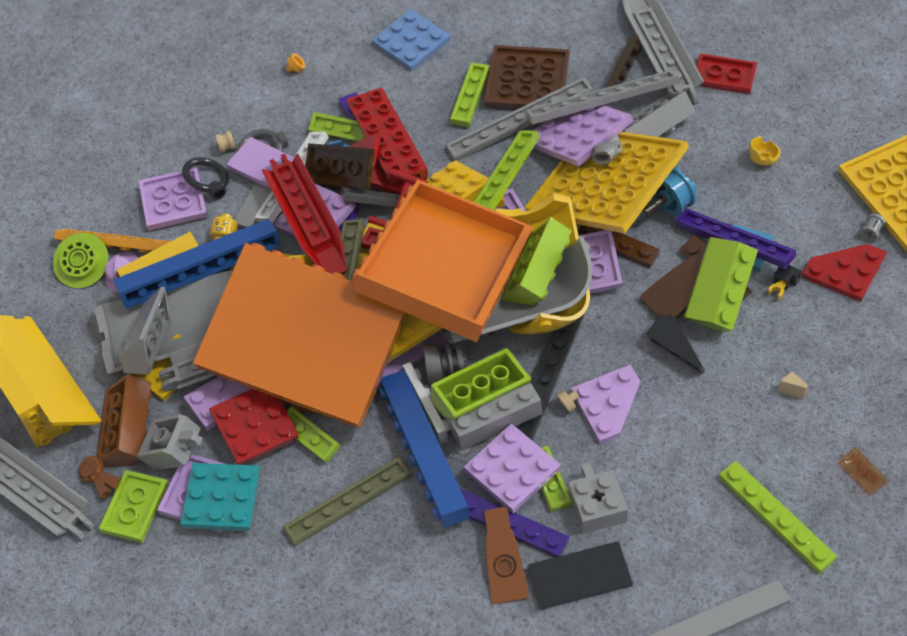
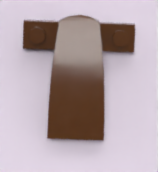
M695 235L679 248L688 259L669 271L639 296L657 316L660 313L665 316L670 314L678 319L686 312L706 249V245ZM748 286L746 287L742 301L749 294L752 293L751 289Z

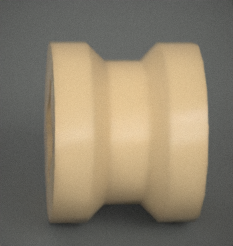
M226 131L223 135H215L220 153H224L228 149H236L230 131Z

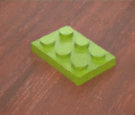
M125 470L118 489H116L100 524L99 531L107 535L143 543L169 483L166 479Z

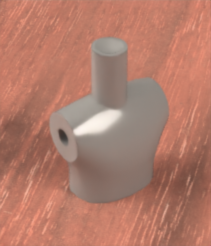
M612 135L608 142L594 145L592 159L596 164H608L622 151L619 137Z

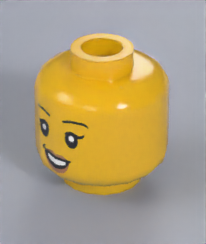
M221 214V216L215 217L212 220L210 237L215 240L237 231V221L229 214Z

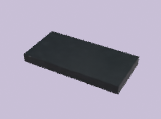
M619 541L528 564V570L541 610L633 586Z

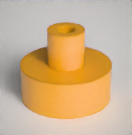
M292 53L287 58L288 65L286 70L289 73L293 70L300 73L306 67L302 58L296 53Z

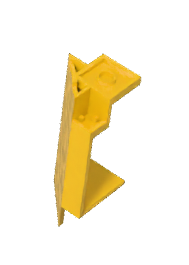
M0 315V388L18 414L35 446L39 448L42 445L49 444L52 439L60 434L69 432L75 425H97L102 422L33 319L29 316L15 319L13 316Z

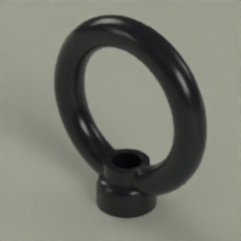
M197 157L188 160L184 164L182 176L192 188L209 193L214 200H218L226 194L225 188L229 183V175L220 163L209 158ZM197 165L209 166L220 174L221 181L219 183L218 181H213L209 185L202 184L191 176L190 169Z

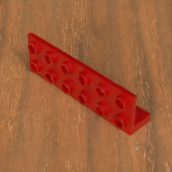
M382 87L346 99L365 138L375 133L381 137L377 160L390 183L400 181L388 176L390 168L423 180L428 179L427 166Z

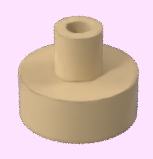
M562 390L556 397L566 411L570 413L576 408L574 401L579 398V395L575 390L569 394Z

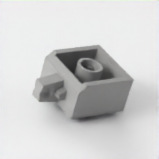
M180 414L153 419L137 457L154 471L185 466L190 458L189 455L192 449L200 446L203 438L198 436L201 428L187 416Z
M590 462L581 464L583 477L569 481V495L582 534L627 522L628 509L614 471L610 470L594 474Z

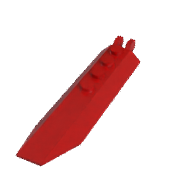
M285 153L282 154L281 160L283 164L277 165L274 159L269 160L272 171L262 169V173L301 249L315 265L323 267L325 272L331 274L333 272L340 274L347 272L348 267L341 232L299 154H296L292 162L287 159Z

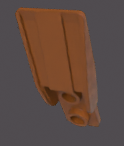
M501 507L486 510L484 512L487 527L486 551L491 602L499 604L529 598V592L520 551L510 526L508 509Z

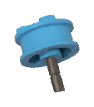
M675 166L653 195L654 201L643 209L646 216L659 207L671 216H679L683 213L684 207H691L695 204L697 198L695 192L697 189L696 185Z

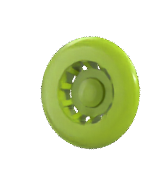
M76 233L67 237L59 244L53 257V268L57 278L63 284L72 288H84L96 283L104 275L105 267L108 263V251L105 244L100 238L90 233Z

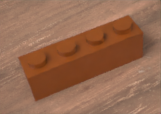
M128 373L105 390L96 454L102 460L104 467L131 466L140 460L137 455L147 434V429L145 428L146 420L149 416L148 403L151 398L150 381Z

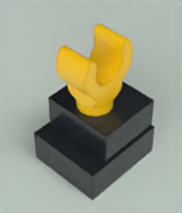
M788 265L786 269L778 266L774 273V284L769 287L768 295H771L773 291H778V300H781L784 289L787 290L791 284L794 286L798 284L801 270L791 265Z

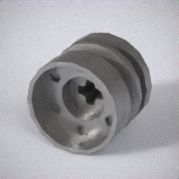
M446 340L445 351H440L437 342L423 344L429 389H431V384L467 367L466 354L461 342L454 343L455 349L451 350L449 340Z

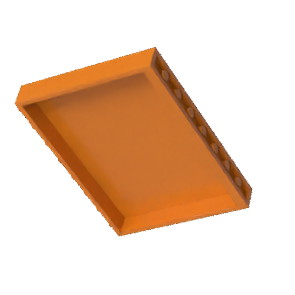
M417 179L413 187L409 186L406 196L402 197L398 209H394L391 220H387L384 232L380 231L376 244L373 243L371 245L368 256H364L360 269L357 268L352 277V281L355 282L353 291L477 342L520 259L533 226Z
M245 243L193 364L198 369L361 429L408 313L353 291L355 282L345 279V276L338 272L331 274L325 272V269L321 266L313 265L311 267L306 265L299 258L293 257V259H289L279 251L273 250L270 252L265 250V247L260 244L253 243L250 245Z

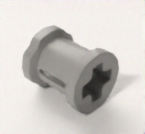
M876 213L869 214L866 225L860 230L862 237L869 241H876L879 237L880 229L886 224L885 219Z

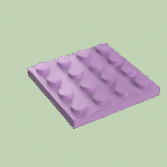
M601 105L543 121L542 124L532 130L538 131L540 137L533 149L579 167L592 156L595 144L608 142L612 135H618L634 122L631 114Z

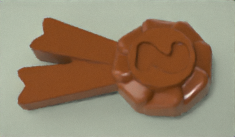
M98 456L85 457L84 461L79 465V476L86 483H95L101 498L106 499L107 495L112 493L109 486L118 489V483L122 479L103 471L104 464Z

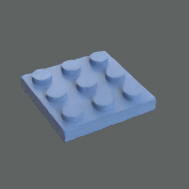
M410 9L372 39V45L413 71L451 40V35Z

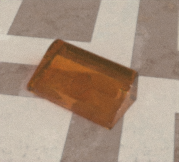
M854 447L839 461V464L870 495H873L890 482L887 476L857 447Z

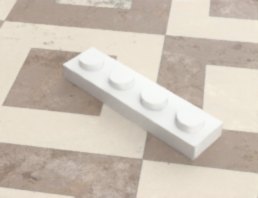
M411 362L402 365L440 444L448 441L447 432L450 431L445 419H440V412L429 398L431 393L428 386L422 385L421 380L423 379L419 369H414Z

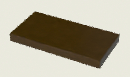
M308 143L305 167L314 184L370 190L375 149Z

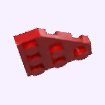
M864 244L812 257L802 272L801 277L862 302L886 257L887 251Z

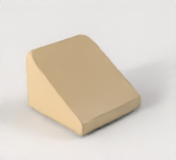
M791 372L780 381L778 391L804 399L808 385L794 372Z

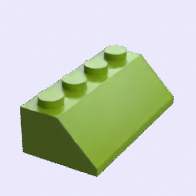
M550 217L531 232L501 299L505 302L534 305L539 300L543 301L548 293L546 288L556 275L554 270L563 259L561 254L570 243L569 236L572 230Z
M710 237L684 318L720 333L733 331L758 250L737 241Z
M505 348L431 384V401L442 416L456 419L530 382L531 378L508 348Z

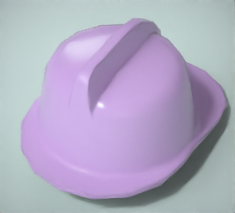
M129 251L117 253L106 264V284L111 290L117 292L113 280L120 276L116 270L138 259L135 253Z

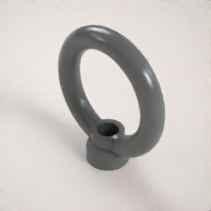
M257 129L249 132L241 139L237 151L250 137L254 139L269 137L273 139L275 149L280 151L283 150V147L288 146V142L283 131L276 133L269 129Z

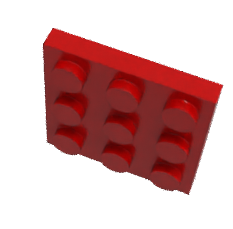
M250 389L209 408V412L237 465H244L299 439V434L280 399L263 392Z

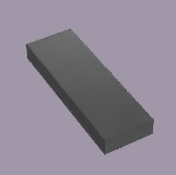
M346 187L341 189L343 200L350 202L396 207L400 198L399 194Z

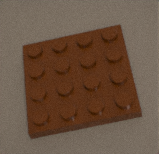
M494 45L484 106L519 109L566 86L570 49Z

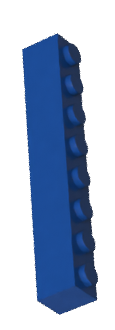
M266 219L116 278L113 282L125 309L145 302L160 287H165L167 293L235 266L245 243L250 245L253 243L260 244L267 251L280 248L281 244L277 230L269 219Z
M405 369L382 377L380 380L382 387L378 388L382 400H387L388 402L386 408L389 416H394L395 418L393 424L397 434L401 433L403 436L400 439L404 450L409 449L410 454L408 457L412 468L417 467L418 469L416 476L419 484H424L426 487L424 494L427 502H432L434 505L432 512L435 520H440L443 528H447L470 519L468 505Z

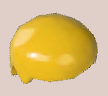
M756 137L751 140L749 145L750 159L757 165H773L780 157L779 147L773 144L772 140L764 142L762 137Z

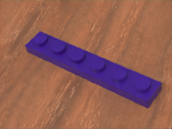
M687 208L675 220L676 227L709 239L713 237L737 241L758 250L756 258L784 269L796 257L795 249Z
M460 488L468 505L470 519L486 526L484 512L489 509L502 507ZM508 510L510 526L516 540L553 557L562 555L569 542V536Z

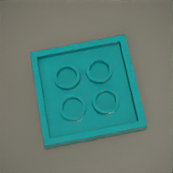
M192 463L180 523L182 528L250 531L261 471L260 466Z

